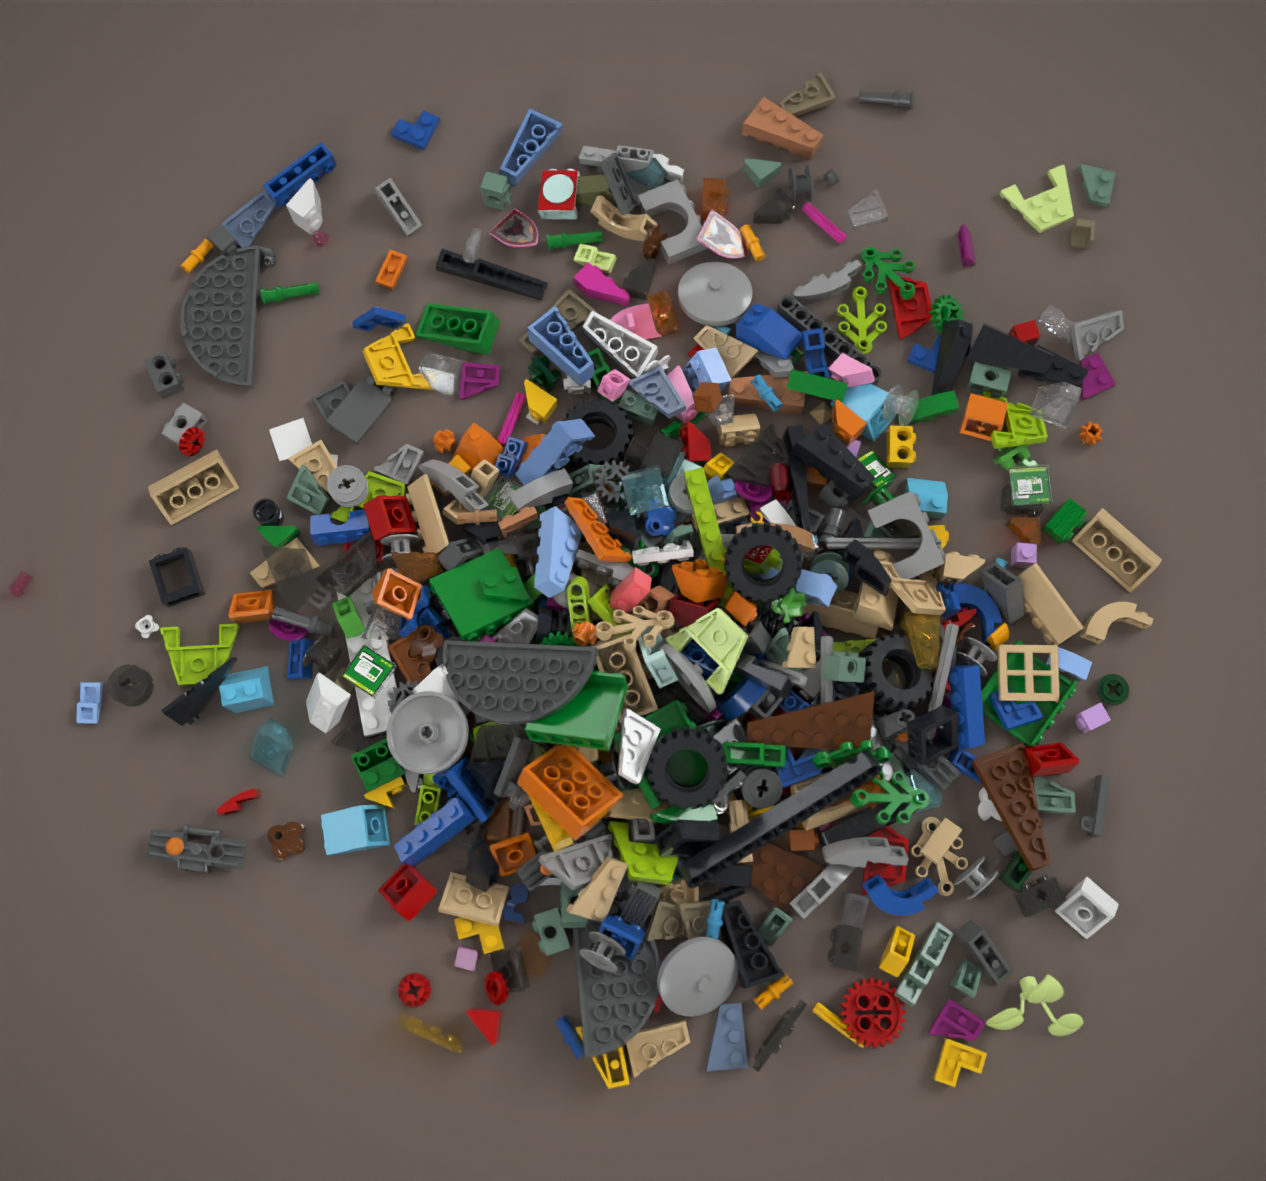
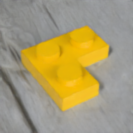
M461 917L454 919L459 940L479 934L484 954L505 948L499 926Z
M945 1038L933 1079L955 1087L961 1067L980 1074L982 1073L987 1053Z

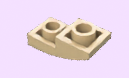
M945 818L920 853L937 865L960 835L962 829Z

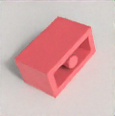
M635 567L611 592L609 606L614 610L621 609L629 614L650 592L651 577Z

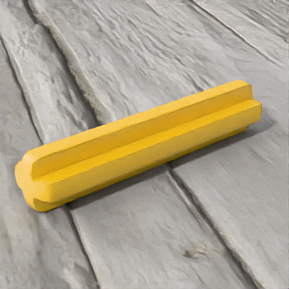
M817 1003L812 1010L813 1013L849 1038L851 1031L844 1032L847 1024L840 1023L841 1018L822 1004ZM857 1037L850 1040L856 1043ZM863 1041L861 1044H857V1045L860 1046L861 1048H863V1047H864V1041Z

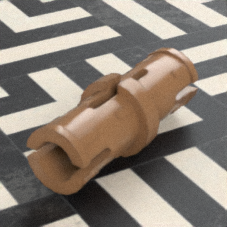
M475 509V511L457 512L458 525L466 523H476V525H479L480 522H497V510L479 511V509Z

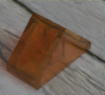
M1012 517L1005 524L1023 543L1037 544V547L1041 544L1040 518Z

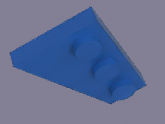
M465 756L449 769L445 775L448 777L450 784L460 793L462 800L472 809L475 817L484 822L495 810L483 803L482 799L485 790L479 788L477 783L472 780L471 772L467 765L469 760Z

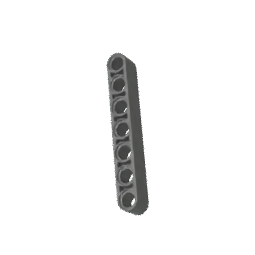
M783 295L779 299L777 313L800 333L804 330H810L812 327L823 328L824 353L835 361L841 355L839 351H845L847 356L872 368L873 375L876 378L870 384L874 386L878 384L882 376V370L879 366L794 297ZM782 305H789L790 308H784ZM797 316H802L804 320L797 319ZM825 339H830L833 343H827Z

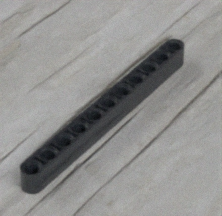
M863 751L690 858L679 867V871L689 888H696L876 777L881 772L880 764L870 751Z

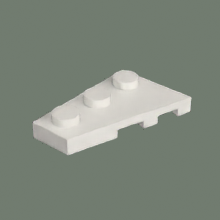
M689 540L683 541V545L666 544L663 549L650 547L632 551L633 563H637L640 566L648 565L652 561L667 563L670 559L685 561L689 557H694L693 548Z
M629 709L623 710L618 774L637 784L641 780L660 728Z

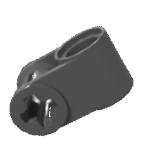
M902 709L876 720L875 724L882 740H891L907 732V724H905L903 717L907 716L909 722L914 720L915 717L912 711Z

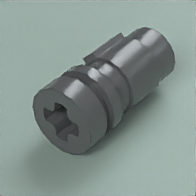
M831 508L829 515L825 518L824 530L821 531L819 543L825 549H828L826 548V538H840L839 532L841 531L845 511L842 509Z

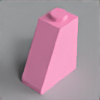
M678 365L667 377L686 406V411L675 416L683 423H687L694 419L699 411H696L693 394L682 368Z

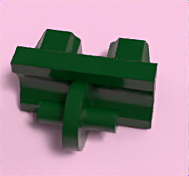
M536 355L531 358L532 362L528 366V373L531 375L529 381L533 384L543 385L549 392L552 391L555 384L561 379V372L558 369L552 371L548 369L550 360L546 356L540 358Z

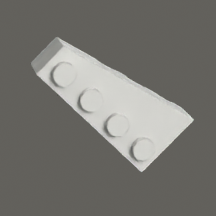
M594 311L590 313L583 325L584 333L633 379L645 374L644 368L658 354V346Z

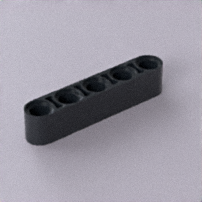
M881 803L818 835V839L822 847L841 840L867 837L896 823V815L904 811L910 803H901L891 814L890 820L884 825L877 822L876 815L890 803ZM881 815V818L883 820H886V817L884 815Z

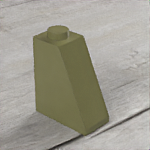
M605 174L578 177L576 203L594 205L597 196L602 195L618 209Z

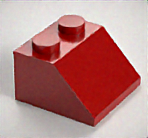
M377 496L363 504L374 541H381L384 537L391 535L413 534L417 532L406 496Z
M405 863L378 890L391 907L408 922L438 892L414 866Z

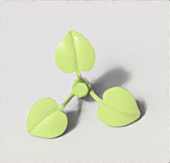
M1049 974L1039 984H1037L1033 976L1022 978L1019 982L1023 992L1019 994L1021 999L1020 1010L1017 1008L1006 1009L985 1021L986 1025L999 1030H1010L1019 1026L1024 1021L1022 1014H1024L1025 999H1027L1028 1002L1042 1004L1053 1024L1048 1026V1030L1052 1035H1070L1076 1032L1084 1023L1082 1017L1077 1014H1066L1058 1020L1054 1018L1045 1002L1057 1001L1063 996L1064 991L1061 984Z

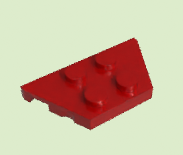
M886 276L899 341H902L929 323L930 318H932V315L929 313V311H932V308L930 306L928 286L925 282L914 281L904 276L901 279L905 283H912L915 287L914 297L905 300L900 297V288Z
M889 826L867 836L887 838L890 846L904 847L908 855L909 840L896 833ZM867 861L863 873V883L877 874L882 877L888 887L905 881L906 866H894L888 863ZM862 886L861 895H867L866 891Z

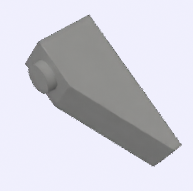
M391 178L373 189L382 205L407 236L422 226Z

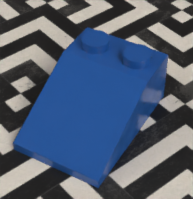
M757 303L736 324V340L784 360L802 342V334L773 309Z
M607 915L599 930V933L620 943L626 950L625 955L622 956L632 961L645 935L642 928L634 924L630 926L624 923L622 918L615 915Z

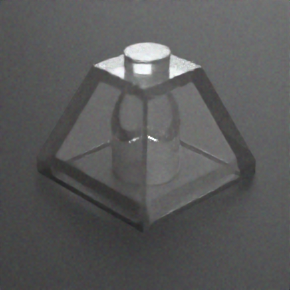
M429 352L418 365V370L434 391H438L443 395H453L458 388L462 374V364L465 360Z
M1066 382L1041 386L1037 389L1030 415L1066 429L1082 389Z

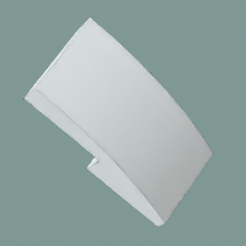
M653 154L650 166L664 178L670 181L678 179L680 184H682L684 169L676 165H668L669 158L662 154Z
M776 499L760 508V513L769 523L796 526Z

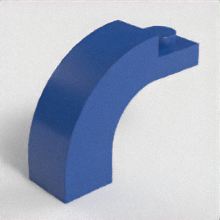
M952 584V592H957L960 606L969 607L970 610L976 608V614L981 621L982 643L990 646L986 639L997 630L994 627L1002 623L1001 614L996 603L985 591L968 584Z
M744 677L730 693L725 696L714 697L716 709L722 713L721 717L726 722L731 721L747 711L764 694L766 689Z
M879 874L861 884L878 908L886 913L899 916L911 915L924 910L925 907L922 902L932 898L934 894L939 892L929 877L902 891L890 889Z

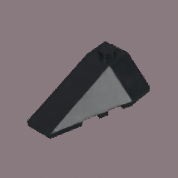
M960 319L943 322L931 395L952 391L971 349L973 324Z
M236 657L229 659L210 673L206 679L204 678L195 684L190 691L180 695L164 707L161 712L181 726L186 723L191 725L200 718L198 714L208 705L238 659Z

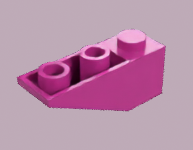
M588 262L574 276V285L587 297L627 307L630 305L628 292L616 286L612 278L603 275L598 266H593Z

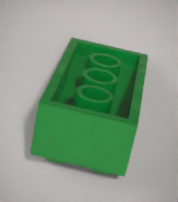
M427 303L415 336L471 353L489 355L500 321L490 310Z

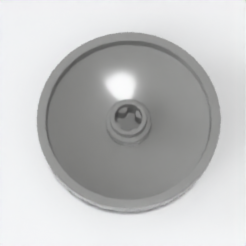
M706 262L692 267L683 275L678 286V301L681 309L692 320L708 326H724L736 322L747 313L752 301V286L747 276L738 268L723 262Z
M666 643L659 647L658 651L663 650L677 674L679 679L677 681L706 712L710 713L714 710L716 703L708 684L701 675L704 672L697 663L693 665L683 654Z
M433 691L418 692L405 698L394 709L387 725V743L392 756L404 768L420 774H435L451 767L463 754L469 735L467 718L459 704L450 697Z
M697 937L681 943L668 954L660 967L657 987L661 999L671 1011L682 1016H699L716 1009L729 997L736 984L738 976L736 958L723 942L715 938Z

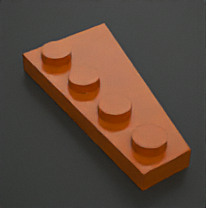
M568 497L564 503L599 561L629 563L632 559L630 553L623 552L620 548L622 544L618 539H612L608 534L610 530L606 525L596 520L598 516L584 499Z

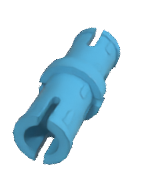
M761 375L755 376L751 380V384L760 393L759 397L766 401L773 412L779 410L783 403L773 393L774 389L766 384Z
M712 899L710 915L706 920V923H708L706 937L718 939L719 929L723 924L721 918L725 904L722 900L718 902V899Z

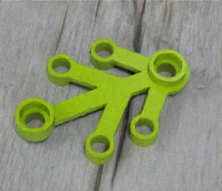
M859 286L852 293V299L857 303V318L849 312L847 305H839L837 309L838 316L845 318L848 322H841L838 326V332L848 337L854 343V347L866 355L872 350V342L886 331L887 324L884 321H878L875 329L868 336H866V329L879 316L884 315L886 307L884 304H877L874 311L865 319L864 301L867 298L868 292L864 287ZM877 308H881L883 312L877 311ZM840 309H845L846 312L842 313ZM849 323L858 330L859 336L850 330ZM882 325L884 329H879L878 326ZM841 326H845L847 329L842 330ZM865 343L866 347H862L860 344Z

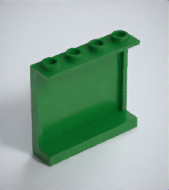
M500 548L429 579L432 594L437 595L461 636V641L475 642L479 637L485 634L490 635L496 629L507 625L523 610L527 609L533 612L534 602L528 593V603H522V600L516 599L505 601L499 598H484L478 577L512 568Z
M1020 640L1013 643V645H1025ZM1007 653V670H1024V653ZM1033 655V670L1050 671V666ZM997 666L981 688L982 708L984 716L1005 730L988 698L990 693L999 691ZM1059 673V703L1055 701H1035L1043 718L1040 721L1006 732L1021 743L1024 742L1027 747L1037 746L1044 738L1042 735L1044 730L1050 729L1055 722L1053 719L1055 714H1060L1065 708L1064 702L1067 697L1070 699L1077 689L1074 687L1078 682L1076 680L1071 682ZM1007 675L1009 692L1025 693V676ZM1033 676L1034 693H1051L1050 676ZM1015 701L1016 705H1019V704L1028 702V701Z
M593 671L582 690L566 706L541 720L534 721L533 723L527 722L525 731L529 739L532 741L609 751L628 690L625 676L619 673L609 674Z
M674 700L643 717L660 728L656 741H659L664 733L671 732L673 728L678 727V729H682L684 726H690V728L696 729L697 727L693 720L689 721L686 715L688 713L687 707L683 702L680 703L679 700ZM622 730L616 732L613 736L619 751ZM690 749L680 750L671 756L668 762V772L677 783L694 785L704 779L707 773V762L703 755L697 751ZM647 762L641 780L637 784L650 808L655 809L665 799L661 800L658 797V793L653 791L651 787V781L648 779Z

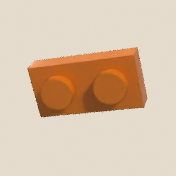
M390 249L375 280L376 284L394 290L408 260L407 255Z

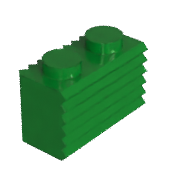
M1069 498L1041 530L1058 544L1063 540L1067 542L1074 535L1072 530L1075 527L1079 529L1086 521L1084 516L1088 512L1072 500V498Z

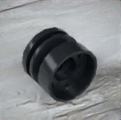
M538 607V626L534 634L533 644L540 645L544 637L549 639V633L556 636L557 631H560L561 635L568 632V637L572 636L569 610L566 611L565 619H563V610L561 609L558 610L556 618H553L552 608Z

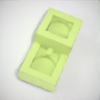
M580 244L573 260L583 266L589 262L593 266H598L603 273L611 274L617 258L614 254L598 251L597 247Z

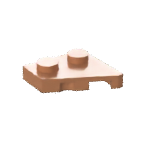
M533 506L531 508H522L516 515L503 517L498 524L504 540L510 537L508 532L514 529L519 531L537 520L538 514Z

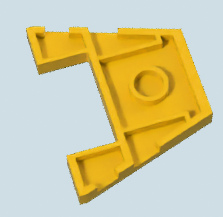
M409 323L403 325L401 329L391 332L384 339L381 338L364 348L363 355L376 385L434 390L436 383L431 372L412 375L399 344L413 342L415 339Z

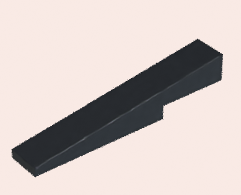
M443 248L436 263L437 271L542 301L548 285L547 282L477 258V260Z
M802 425L787 426L783 438L789 458L786 464L790 477L789 493L797 526L810 531L805 464L798 456L795 458L790 454L796 442L803 438Z
M694 639L691 640V642L700 646ZM741 652L733 671L786 700L792 688L789 677L760 667L756 657Z

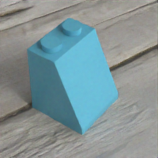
M870 383L846 389L842 403L867 422L862 435L874 443L896 416L890 393ZM832 400L831 402L832 408L834 406L835 400Z
M268 666L228 674L219 686L222 706L234 713L274 705Z
M360 805L321 815L326 856L341 855L390 845L384 805Z

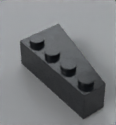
M738 900L725 904L721 918L723 920L722 929L728 948L734 954L737 961L738 979L741 988H749L785 976L775 961L776 959L772 952L769 951L764 943L761 934L755 928L741 901Z

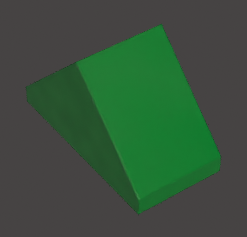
M257 526L260 534L277 551L300 535V530L297 526Z

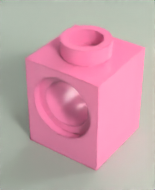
M614 369L603 376L597 392L613 402L624 394L630 379Z

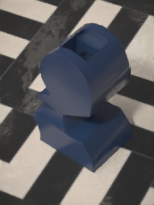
M516 883L510 889L512 900H507V904L503 909L504 919L525 923L523 913H517L515 907L528 901L529 890L524 884Z

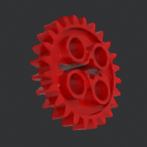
M868 978L867 982L865 979H861L860 985L857 982L852 983L854 989L849 987L846 989L849 995H842L846 1002L839 1003V1006L844 1008V1011L839 1012V1015L845 1017L840 1023L847 1024L844 1032L851 1031L849 1038L857 1037L856 1044H861L864 1041V1047H869L871 1044L872 1048H877L878 1043L881 1047H885L886 1042L889 1044L893 1043L892 1037H900L896 1031L904 1030L900 1023L907 1021L901 1018V1015L906 1014L907 1011L901 1010L905 1002H899V998L894 995L896 988L888 989L889 982L881 985V979H876L874 983L873 978ZM860 996L865 999L866 1004L864 1008L858 1003ZM880 996L885 999L886 1004L884 1007L879 1005L878 1000ZM855 1011H890V1014L874 1016L872 1014L856 1015ZM861 1018L867 1022L865 1030L860 1027ZM881 1018L887 1021L886 1029L880 1026Z

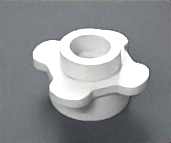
M146 615L135 624V628L142 633L141 636L143 638H148L152 632L158 631L159 625L154 623L151 615Z

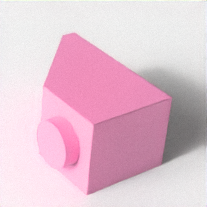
M844 353L828 368L830 379L848 383L847 388L875 381L872 368Z

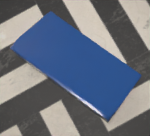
M302 638L296 641H289L287 679H312L313 640Z

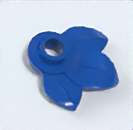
M657 499L653 500L646 510L648 519L644 525L645 531L651 536L662 535L667 537L676 528L673 524L677 516L676 508L672 506L662 508ZM653 523H656L657 529L653 528Z

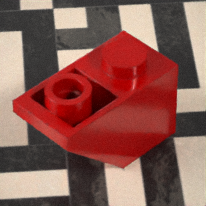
M691 422L682 424L680 428V438L682 439L680 454L683 461L684 459L690 462L710 461V440Z

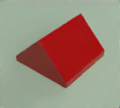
M1062 742L1025 747L1024 750L1026 759L1028 758L1031 777L1068 773L1079 763V758Z
M473 1007L466 1012L492 1046L500 1040L502 1010Z

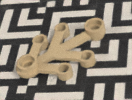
M635 606L633 608V616L618 609L613 612V620L617 623L626 621L628 624L612 626L611 623L606 621L599 622L596 625V635L601 640H608L613 634L633 631L629 637L623 640L624 649L631 651L636 648V641L647 628L653 627L650 633L644 635L643 639L645 646L652 647L656 644V637L663 629H669L674 625V617L669 611H659L656 614L642 606Z
M928 817L923 820L921 824L923 833L916 845L910 849L912 856L920 857L923 855L921 853L916 855L914 848L918 847L920 851L935 832V830L931 831L929 829V824L933 823L935 830L941 824L937 818ZM957 837L956 839L960 843L959 846L955 847L952 844V849L957 850L962 848L963 840L960 837ZM949 850L944 855V858L952 862L957 869L963 870L967 868L968 861L966 858L958 857ZM925 857L922 863L915 868V874L921 878L926 877L932 861ZM942 858L936 865L940 880L936 887L941 896H949L954 892V885L948 880L944 859ZM959 860L964 861L963 867L958 865ZM920 867L925 869L924 875L919 874L918 870ZM944 884L949 885V891L946 892L943 890Z

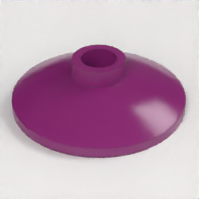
M744 476L735 482L736 492L746 500L765 502L772 496L771 486L760 478Z
M287 610V611H290V612H293V613H296V614H300V613H298V612H296V611ZM272 616L269 620L271 633L281 640H300L308 633V629L272 619Z

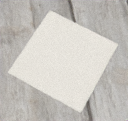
M304 418L269 429L279 461L288 459L312 445Z

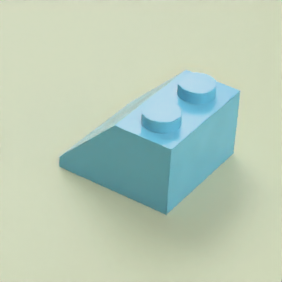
M913 478L906 479L905 494L910 491L913 494H918L921 501L919 505L921 512L925 511L928 518L942 519L947 513L948 493L945 482Z

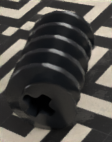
M763 609L757 622L762 623L768 634L771 632L772 638L776 636L779 630L785 627L791 639L793 628L800 627L801 620L794 625V618L791 619L790 623H784L785 615L779 620L778 613L771 617L770 610L764 615Z

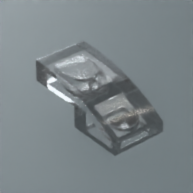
M1049 304L1040 316L1039 321L1053 334L1069 344L1072 340L1070 324L1073 322L1064 317V312Z

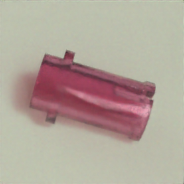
M21 571L13 585L9 586V592L20 597L21 594H24L23 590L33 577Z

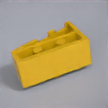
M528 794L553 850L558 851L572 845L573 838Z
M582 1025L576 1026L575 1029L583 1041ZM623 1046L605 1055L592 1058L609 1089L630 1084Z

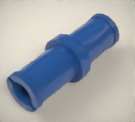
M564 1015L555 1021V1024H557L563 1034L564 1042L569 1044L576 1059L584 1055V1046L578 1036V1032L574 1030L567 1015Z

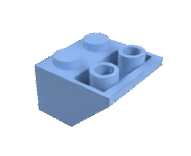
M717 348L698 351L682 369L692 394H694L701 382L719 383L721 391L731 381Z

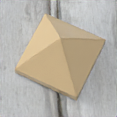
M824 401L809 412L820 425L822 423L826 424L832 419V409Z

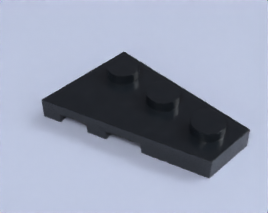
M1038 345L1037 347L1054 354V358L1046 373L1022 370L1019 374L1021 378L1030 377L1035 378L1036 381L1043 382V380L1055 382L1057 385L1079 388L1089 370Z

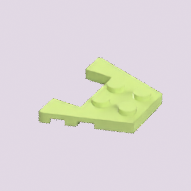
M1064 164L1049 170L1047 173L1055 188L1026 200L1023 199L1016 184L1001 190L999 193L1003 199L1006 198L1011 203L1010 206L1013 209L1020 211L1024 215L1023 218L1039 233L1072 220L1074 217Z
M716 608L696 620L690 626L680 629L674 635H670L665 641L671 647L681 652L694 639L719 664V667L706 680V683L717 694L721 695L747 641L748 635L722 609Z

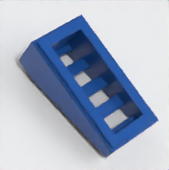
M960 747L950 751L947 760L960 773L982 784L974 768L969 771L972 765L971 762L977 759V757ZM965 758H966V759H968V760H967L965 766L963 767L962 764H963V762H964V760H965Z

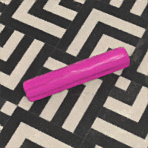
M807 202L802 207V211L836 242L841 244L845 241L846 234L811 203Z
M519 392L516 393L497 441L499 444L506 446L508 436H511L526 400V395Z

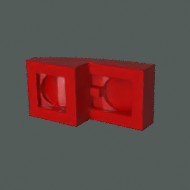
M253 788L237 794L217 809V814L224 816L243 811L241 803L261 798L260 791Z

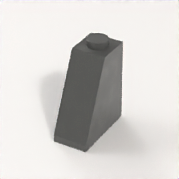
M996 562L980 570L987 593L996 603L1001 619L1010 625L1025 616L1022 580Z

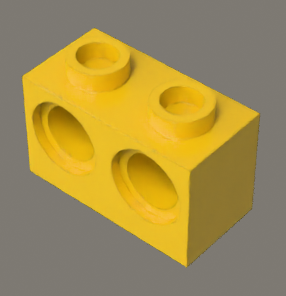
M889 426L887 430V466L889 468L909 469L913 462L916 461V451H913L916 433H913V426ZM897 436H904L906 441L899 440ZM897 454H904L906 459H900Z

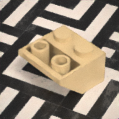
M756 413L718 417L719 445L731 447L736 445V443L749 445L757 441L760 424Z
M948 552L945 554L946 558L943 559L944 564L937 567V583L942 582L943 586L948 583L951 585L960 584L973 575L985 563V559L979 558L978 555L962 556L958 552Z

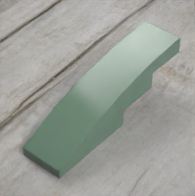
M938 922L935 923L894 993L896 997L910 1007L916 1003L923 987L927 985L934 969L938 967L954 936L953 932Z

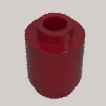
M784 463L772 464L773 468H769L773 491L788 490V485H790L788 466H784Z

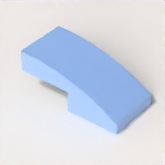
M1058 647L1059 671L1067 672L1079 680H1086L1092 662ZM1049 654V657H1048V660H1047V663H1046V664L1049 665V666H1050V654Z
M81 682L80 702L77 703V723H98L103 697V682Z

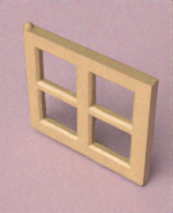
M1057 644L997 645L999 701H1055L1059 703ZM1007 653H1024V670H1007ZM1033 653H1050V671L1033 670ZM1007 675L1025 676V693H1008ZM1033 676H1050L1051 693H1034Z

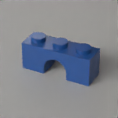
M823 328L801 331L806 370L810 374L829 378L824 356Z
M365 510L349 511V519L342 525L333 524L330 514L310 516V535L314 546L373 539Z

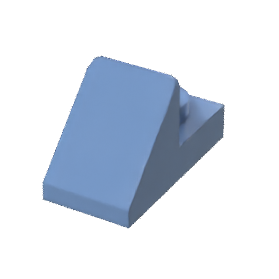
M716 475L707 482L713 505L738 498L739 496L731 478L720 481L718 475Z

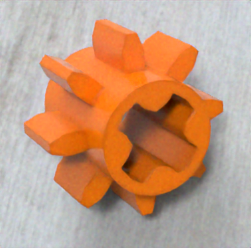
M1089 421L1086 426L1082 425L1079 428L1082 432L1078 437L1082 439V444L1090 443L1093 446L1095 442L1102 440V437L1099 435L1104 430L1100 429L1099 423L1092 424Z
M445 429L444 432L439 430L433 438L435 449L442 454L445 450L448 452L452 451L456 444L454 433L448 429Z
M587 621L581 622L580 625L577 623L572 630L574 633L573 640L582 647L589 646V644L593 645L598 638L596 636V627Z

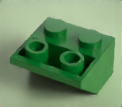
M387 738L351 755L367 792L400 776L405 777L403 766L395 760L390 752Z

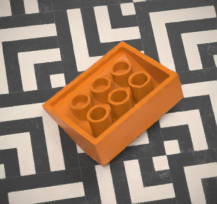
M558 744L523 768L517 782L575 841L589 831L624 796L576 748L569 745Z

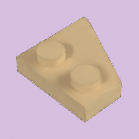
M814 627L793 628L791 641L787 647L789 655L787 661L783 662L782 668H817Z

